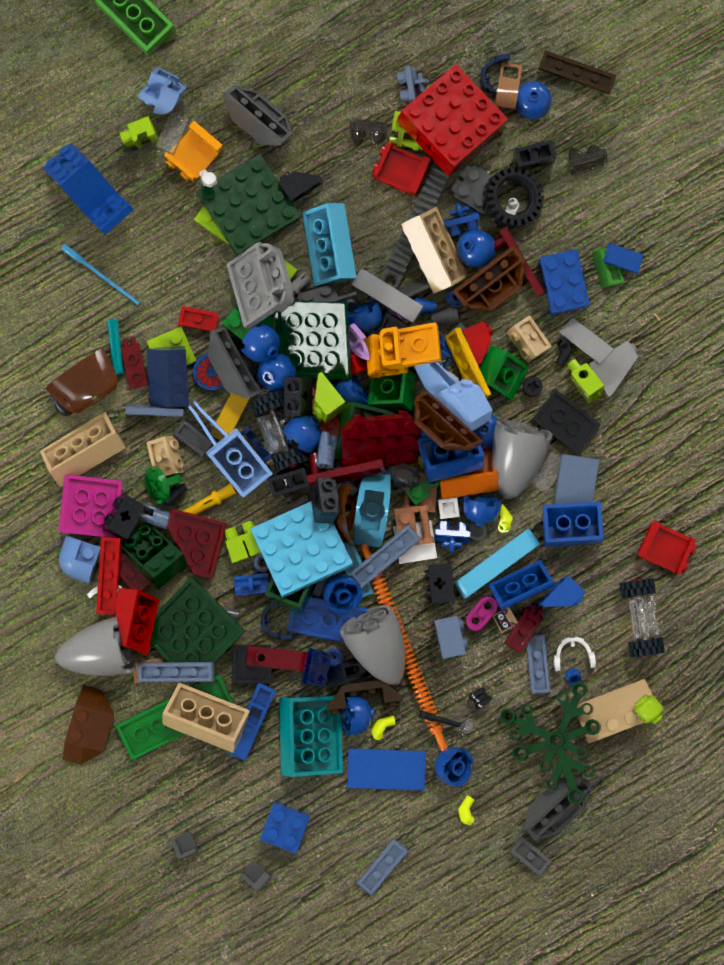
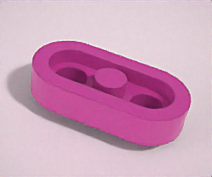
M483 597L467 615V627L474 631L482 629L497 611L498 605L496 600L492 597ZM487 602L491 604L489 610L484 608V604ZM474 617L479 619L476 625L472 623V618Z

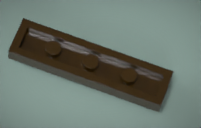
M545 50L538 70L609 95L617 76Z

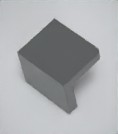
M191 831L171 841L179 860L197 852L199 849Z
M252 860L240 876L255 890L259 891L270 878L271 873L256 860Z

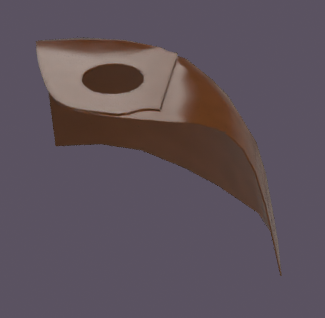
M101 348L61 374L46 386L45 389L68 411L80 413L115 389L118 380L104 348ZM94 395H97V396H98V397H96L94 400H92V397H93Z
M340 485L337 492L341 513L334 523L344 540L361 551L350 539V531L355 520L357 505L349 494L353 486ZM349 504L351 512L346 516L345 505Z

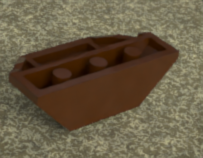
M513 245L452 292L464 307L491 312L521 289L525 259Z
M429 391L416 396L414 423L442 449L448 451L472 450L482 444L483 440Z
M83 685L75 704L65 739L62 760L81 765L104 752L114 712L102 690Z

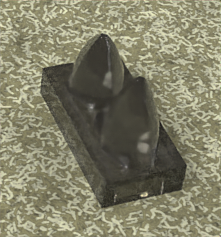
M351 118L350 120L351 137L356 147L362 144L368 131L375 146L384 140L388 132L389 123L358 118Z
M590 144L587 154L584 155L574 147H571L569 150L568 160L571 176L608 165L605 148L601 149L596 145Z

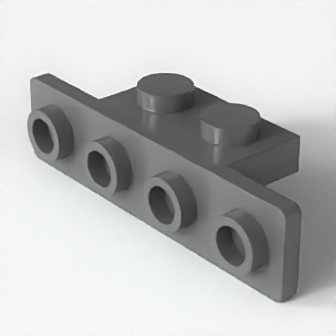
M333 283L297 294L299 301L348 302V309L360 306L357 292L338 297Z

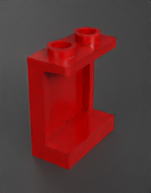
M388 141L387 146L383 145L379 155L382 156L380 162H376L373 167L374 179L416 197L430 165L431 158L426 156L420 157L394 146L392 142Z
M653 520L647 529L636 556L680 575L681 572L685 573L689 562H687L689 555H693L697 545L694 543L696 539L687 537Z

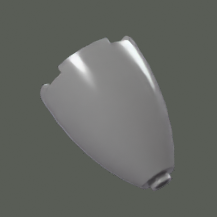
M497 420L492 442V464L498 473L499 493L502 494L503 498L513 499V497H517L527 488L538 473L548 452L553 434L545 429L538 431V428L530 426V424L511 420H504L503 423H500L501 421Z
M381 605L367 610V613L360 615L357 619L355 617L349 619L341 627L340 633L356 660L371 675L387 685L395 686L401 683L405 671V645L394 610L389 605Z
M117 617L97 622L82 629L59 647L57 653H55L56 663L60 664L62 668L85 675L116 676L133 673L136 668V662L133 661L134 651L122 646Z

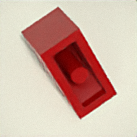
M484 321L462 330L478 366L482 363L491 341V335H493L489 324L485 325Z

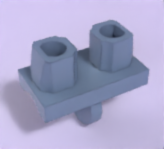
M406 66L405 71L397 73L399 84L407 83L408 89L400 91V98L403 102L413 101L420 93L425 91L424 86L429 84V79H423V74L417 73L416 69L411 68V66Z

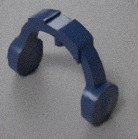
M510 54L497 55L495 59L482 67L481 82L485 90L497 94V89L490 87L486 80H491L490 76L485 77L492 65L510 61Z
M248 423L239 432L242 436L246 435L255 448L261 452V460L266 463L274 454L270 450L266 451L263 444L252 432V426Z
M275 602L267 606L261 613V626L264 632L266 631L269 635L278 637L279 640L294 639V634H278L268 628L266 622H271V618L266 619V615L271 608L280 604Z

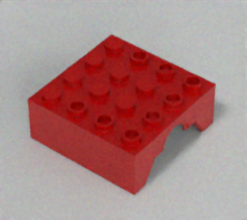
M455 64L401 110L397 122L434 162L450 176L504 128L508 118L464 71Z

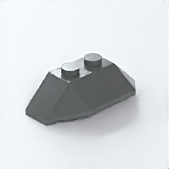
M235 84L224 93L223 97L231 120L259 144L282 145L292 136L293 132L290 129L287 116L259 92L242 88Z
M225 326L212 330L210 332L208 358L226 391L246 399L260 395L262 390L257 379V370L251 359L242 352V349H244L242 342L234 334L230 333Z
M582 775L574 776L578 789L584 792L582 803L572 804L568 800L567 795L570 789L566 778H560L557 789L545 790L530 804L524 829L535 841L540 840V838L557 835L585 809L593 787ZM555 782L550 786L551 788L555 787ZM575 793L574 799L578 800L580 798V794Z

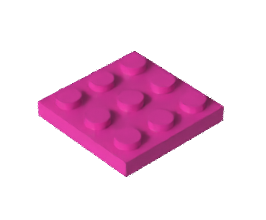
M65 474L58 532L98 537H116L103 529V521L106 515L111 513L113 509L112 504L116 497L121 495L122 481Z

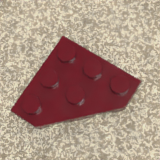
M171 508L166 527L178 549L184 554L192 574L212 579L227 523Z

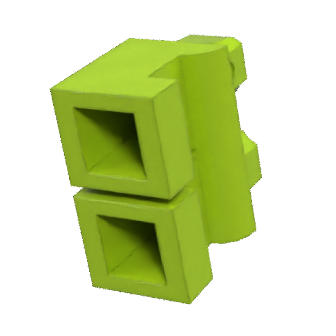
M149 116L127 124L129 129L119 133L127 149L133 146L141 149L142 142L149 139L153 144L160 142L155 126Z
M252 521L242 524L245 532L243 535L238 536L235 527L225 530L227 538L225 542L233 564L250 558L249 554L252 557L261 553L251 532V528L255 527ZM244 541H245V543H246V546H247V549H248V551H249V554H248V552H247V550H246Z

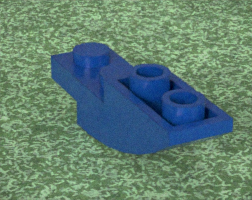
M258 683L247 707L250 710V714L242 738L235 752L228 751V754L246 761L276 693L275 689Z

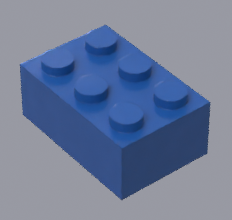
M577 249L539 258L538 263L550 316L586 309L590 306Z

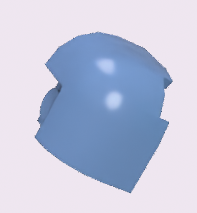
M157 67L151 72L148 84L140 91L138 98L147 105H154L153 113L159 115L167 114L180 103L187 86L180 83L181 79Z
M66 535L59 555L60 568L67 576L92 584L97 569L96 563L100 554V547Z

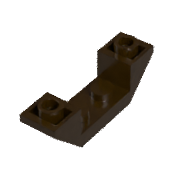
M381 680L346 684L339 689L327 705L325 713H330L331 715L342 714V711L347 708L345 695L347 697L359 696V693L366 692V695H374L380 690L382 706L387 705L388 708L398 707L399 703L404 701L402 695Z

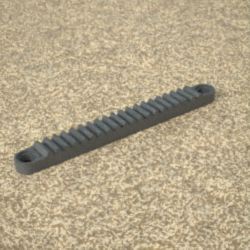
M435 162L408 220L435 208L450 176ZM403 231L381 277V280L384 282L386 277H394L396 283L392 287L395 289L400 285L414 254L411 244Z

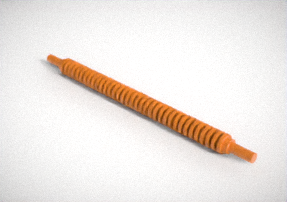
M367 544L360 545L366 560L371 556V552ZM381 573L371 583V586L376 585L373 587V590H378L374 592L375 595L379 594L376 598H381V601L378 603L389 605L392 610L396 609V606L392 607V604H395L394 601L390 602L393 599L392 596L388 598V595L391 593H386L389 587L384 588L387 582L382 583L385 577L381 579L380 577L383 576V573ZM405 634L403 635L405 665L407 664L405 670L409 669L406 674H411L408 679H413L410 681V684H415L411 687L412 689H417L413 692L414 694L418 693L415 696L416 699L420 698L417 702H422L419 707H424L423 711L435 714L437 709L433 710L435 705L431 704L434 701H429L432 696H427L430 691H425L428 689V686H423L426 684V681H421L424 679V676L420 677L422 671L418 672L421 669L420 667L416 668L419 663H414L417 660L416 657L412 659L415 653L410 654L413 648H408L411 646V643L407 644L409 639L405 640V637H408ZM429 721L430 723L426 725L427 727L431 726V728L428 730L429 732L431 731L432 735H435L439 748L443 751L448 748L442 735L443 724Z

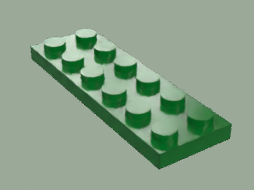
M220 674L215 676L214 682H202L192 687L234 704ZM170 699L115 725L131 760L184 735L182 732L163 725L162 714Z

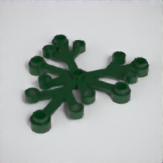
M577 682L572 686L573 698L570 704L567 692L560 691L557 693L556 698L561 704L564 717L558 730L551 733L536 726L531 705L524 704L521 707V713L526 720L518 717L512 709L502 710L500 720L503 723H514L522 727L521 729H512L510 731L509 737L511 740L518 741L521 737L531 733L546 739L528 747L516 746L512 751L514 759L525 761L530 754L549 748L544 760L540 762V769L550 771L552 769V760L557 752L559 760L551 777L546 781V787L550 790L557 789L559 777L562 771H564L570 789L567 795L568 800L572 804L582 803L584 792L578 789L571 767L582 772L586 777H592L595 774V769L591 765H584L568 757L565 749L575 753L579 758H586L589 753L586 747H579L568 741L586 734L597 735L601 731V724L597 720L590 719L585 723L584 727L565 732L572 718L593 713L594 708L590 703H584L581 707L577 708L581 698L586 697L588 694L587 685ZM579 687H583L584 692L582 694L578 693ZM564 693L566 695V699L564 701H561L560 695ZM586 705L590 706V711L588 713L584 711V707ZM527 706L530 708V712L528 714L524 712V709ZM508 713L512 714L511 720H507L506 718ZM592 724H596L597 729L595 731L591 730ZM515 731L518 732V737L516 739L513 738V733ZM556 737H559L561 739V742L559 744L555 743ZM580 749L585 750L584 756L579 755ZM520 750H524L525 755L523 757L519 756ZM544 762L549 763L548 769L543 768ZM588 767L592 770L590 775H587L585 772ZM551 780L555 781V787L553 788L549 785ZM575 793L580 794V798L578 800L574 799Z

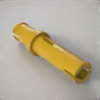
M229 483L218 491H212L211 495L183 511L199 515L216 504H222L223 500L236 494V491L232 484Z

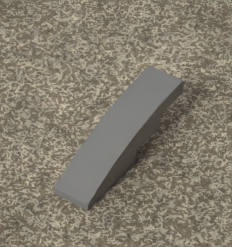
M362 268L357 274V278L351 284L412 323L415 322L424 308L413 299Z

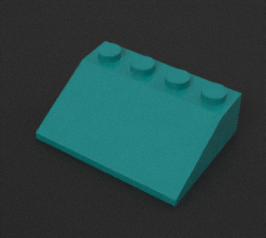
M334 696L279 698L282 776L296 777L343 773L342 714L331 715L330 713H325V708Z

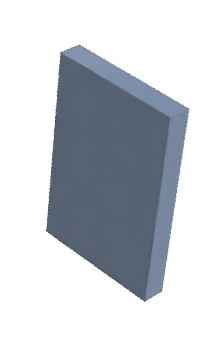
M561 454L553 504L593 502L599 459Z

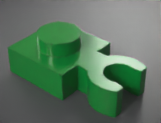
M426 477L424 483L418 479L404 491L416 506L431 495L428 489L436 488L440 483L430 484Z

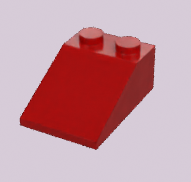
M119 588L115 610L123 647L148 656L159 604L158 598L138 589Z

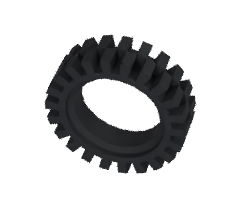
M521 167L505 168L494 174L484 187L486 190L483 191V196H485L483 204L487 205L484 209L486 212H490L488 215L490 219L494 218V222L496 224L501 223L502 227L519 228L526 225L539 215V209L543 207L541 203L544 200V196H541L543 188L538 186L541 183L539 180L535 181L534 178L536 176L534 174L529 175L527 169L523 171ZM516 181L526 188L529 203L522 214L512 215L501 208L498 202V191L504 182Z

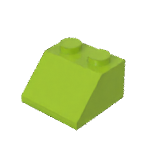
M320 372L315 388L313 416L325 425L343 412L345 401L325 375Z

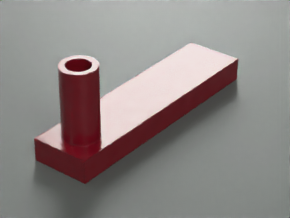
M504 227L499 230L501 235L494 239L495 252L506 245L509 248L514 245L523 256L508 229ZM525 260L524 274L537 296L541 297L545 292Z
M313 453L309 455L312 475H307V481L311 487L317 477L335 478L337 484L386 473V466L383 460L379 459L323 472L322 468L316 466L318 453Z
M247 646L245 665L322 673L324 654Z

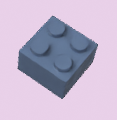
M451 616L433 620L442 659L466 654L465 650L468 649L467 639L465 637L462 638L461 631L464 630L462 619H458V616Z

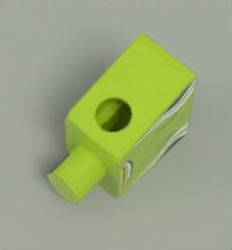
M574 359L567 364L572 371L571 381L588 405L604 395L605 385L587 363L581 365L577 359Z

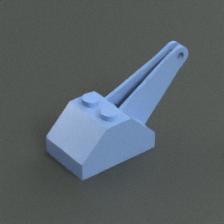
M438 362L414 366L426 391H429L470 430L473 431L491 420L492 408L479 385L474 384L468 379L457 382Z
M194 400L193 403L199 411L224 436L217 443L202 419L189 404L188 408L195 415L214 445L206 452L207 455L242 498H244L273 473L236 428L227 435Z

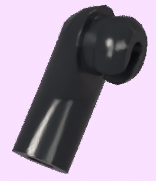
M560 337L556 341L560 352L556 363L564 367L572 354V349L568 339Z

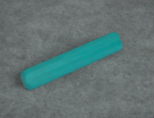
M109 319L107 323L112 366L116 375H121L124 373L119 324L117 319Z

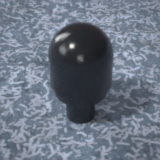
M53 396L49 398L55 403V410L62 416H70L72 414Z
M184 483L178 488L170 489L169 501L165 502L166 505L173 506L182 500V494L188 490Z

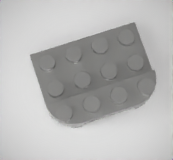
M258 242L226 264L244 328L250 329L277 310L284 312L288 306L293 304V289L283 254L279 248L268 243Z

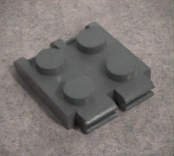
M465 165L459 175L464 181L456 179L450 191L455 194L453 198L486 217L488 213L485 209H482L485 205L483 204V199H485L483 191L486 190L484 187L492 175L476 165L472 167ZM505 183L500 186L499 191L505 187Z

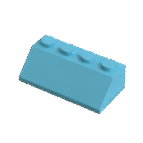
M326 203L302 212L314 287L332 283H343L357 278L345 204Z

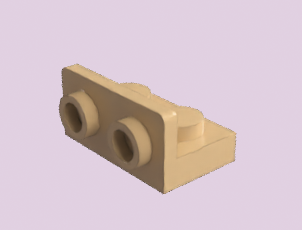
M530 315L506 332L510 341L514 343L521 357L527 363L552 347Z
M164 436L146 442L152 466L159 467L166 477L184 472L183 461L178 450L179 444L175 436Z

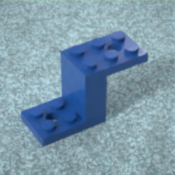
M72 143L64 146L60 153L54 158L49 159L43 167L46 173L65 191L104 235L110 232L134 210L114 190L90 160Z

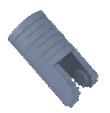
M325 431L320 436L316 466L323 469H332L337 437L334 435L330 436V433Z
M144 503V511L153 514V516L142 513L139 520L167 529L166 526L170 512Z

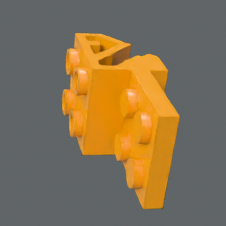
M436 322L398 329L397 326L385 328L379 332V335L372 334L365 339L370 355V360H367V371L371 379L408 373V367L442 361L439 330Z

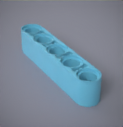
M528 528L453 584L462 597L466 599L540 543Z

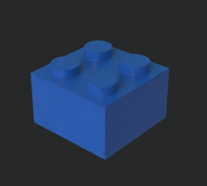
M274 801L260 840L297 853L310 814Z

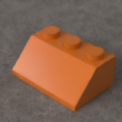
M492 448L483 450L485 455L484 469L439 480L442 499L499 490L498 473L492 464Z

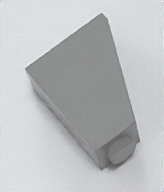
M629 341L616 347L600 364L597 361L588 364L605 385L604 395L606 398H609L614 393L638 358L636 346L633 343L630 344Z

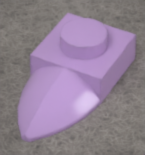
M355 323L349 325L350 349L360 358L370 360L369 351L364 342L366 336Z

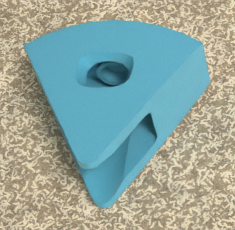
M382 473L362 478L354 523V543L357 545L367 544L368 546L379 548L382 545L390 503V474Z

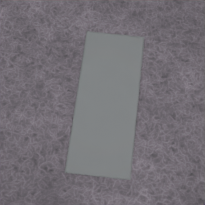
M574 318L559 331L560 334L599 364L614 350Z

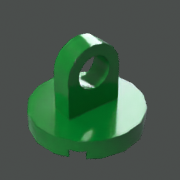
M152 466L145 470L147 475L144 476V482L151 498L154 497L156 499L154 502L157 504L169 501V486L182 481L180 473L166 477L157 466Z

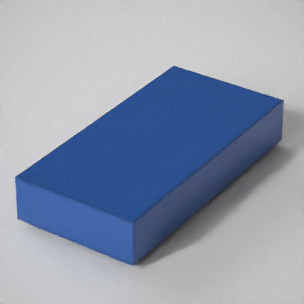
M610 243L607 245L603 262L633 273H639L643 254Z

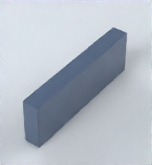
M128 404L126 406L127 415L182 417L185 413V407L169 408L142 404Z
M545 634L533 635L526 645L531 694L551 692Z
M393 838L357 881V884L372 896L409 850Z

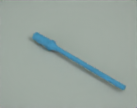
M67 244L63 245L61 250L73 258L76 263L84 264L134 303L140 304L137 299L87 263L82 254L80 255Z

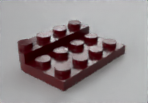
M398 410V414L370 417H361L360 414L353 415V418L341 428V467L379 459L383 460L385 466L417 464L419 446L417 439H419L420 428L414 423V417L403 410Z

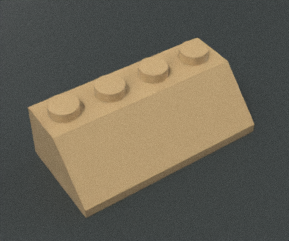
M437 207L401 224L403 232L411 244V249L419 261L420 269L424 272L427 283L433 293L453 286L468 277V273L457 255L456 247Z
M104 412L42 449L40 453L49 473L59 487L63 486L65 474L80 476L96 465L103 463L111 456L118 454L126 447L110 418Z
M645 679L578 704L577 708L581 707L584 703H590L594 708L592 714H583L577 717L580 727H584L585 723L590 719L597 720L601 724V731L597 735H584L588 744L644 723L635 713L636 706L634 704L645 694L647 696L653 695ZM589 705L584 707L586 713L590 711ZM592 724L591 730L595 731L597 729L596 724Z
M178 683L162 714L163 725L234 753L242 738L250 710Z

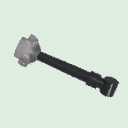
M420 711L419 718L459 727L462 736L472 732L473 723L469 717L460 723L436 716L433 713Z

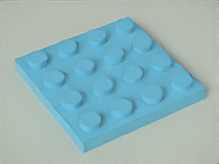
M308 502L251 528V532L282 598L353 566L334 523H314L312 502Z

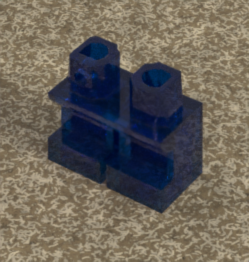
M308 647L305 664L310 665V667L304 666L301 683L325 688L332 653Z

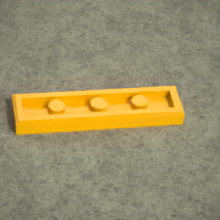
M460 327L455 328L444 338L463 379L471 380L474 384L479 385L485 397L488 398L491 392Z

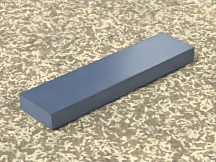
M408 524L354 569L350 575L358 582L361 588L365 587L421 540L420 536Z
M214 662L138 663V682L215 681Z

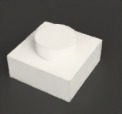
M457 498L438 500L440 519L460 517Z

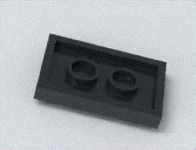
M556 389L532 418L535 423L551 432L554 438L576 455L601 425Z

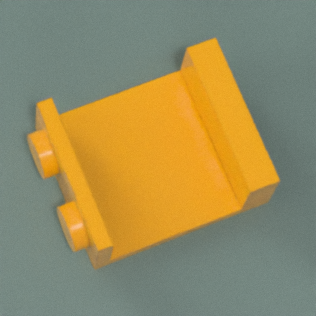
M193 121L189 125L190 130L169 154L166 152L164 156L166 159L165 163L173 170L177 168L181 171L180 176L187 182L191 180L195 183L200 177L199 172L207 169L224 148L219 141Z

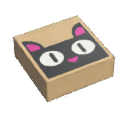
M510 608L492 616L501 633L517 623Z

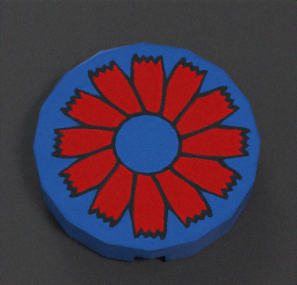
M208 353L199 357L193 368V376L197 384L208 391L222 389L224 386L208 358Z

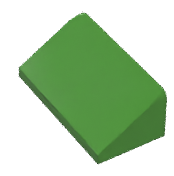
M606 248L592 253L602 289L625 283L621 268L603 262Z

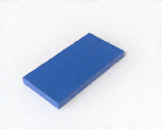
M310 597L303 614L291 610L287 631L345 643L340 633L341 627L352 617L357 619L360 615L367 613V610L370 608L357 606L355 609L352 607L347 610V613H335L329 609L324 599Z
M349 748L347 788L425 790L426 751Z

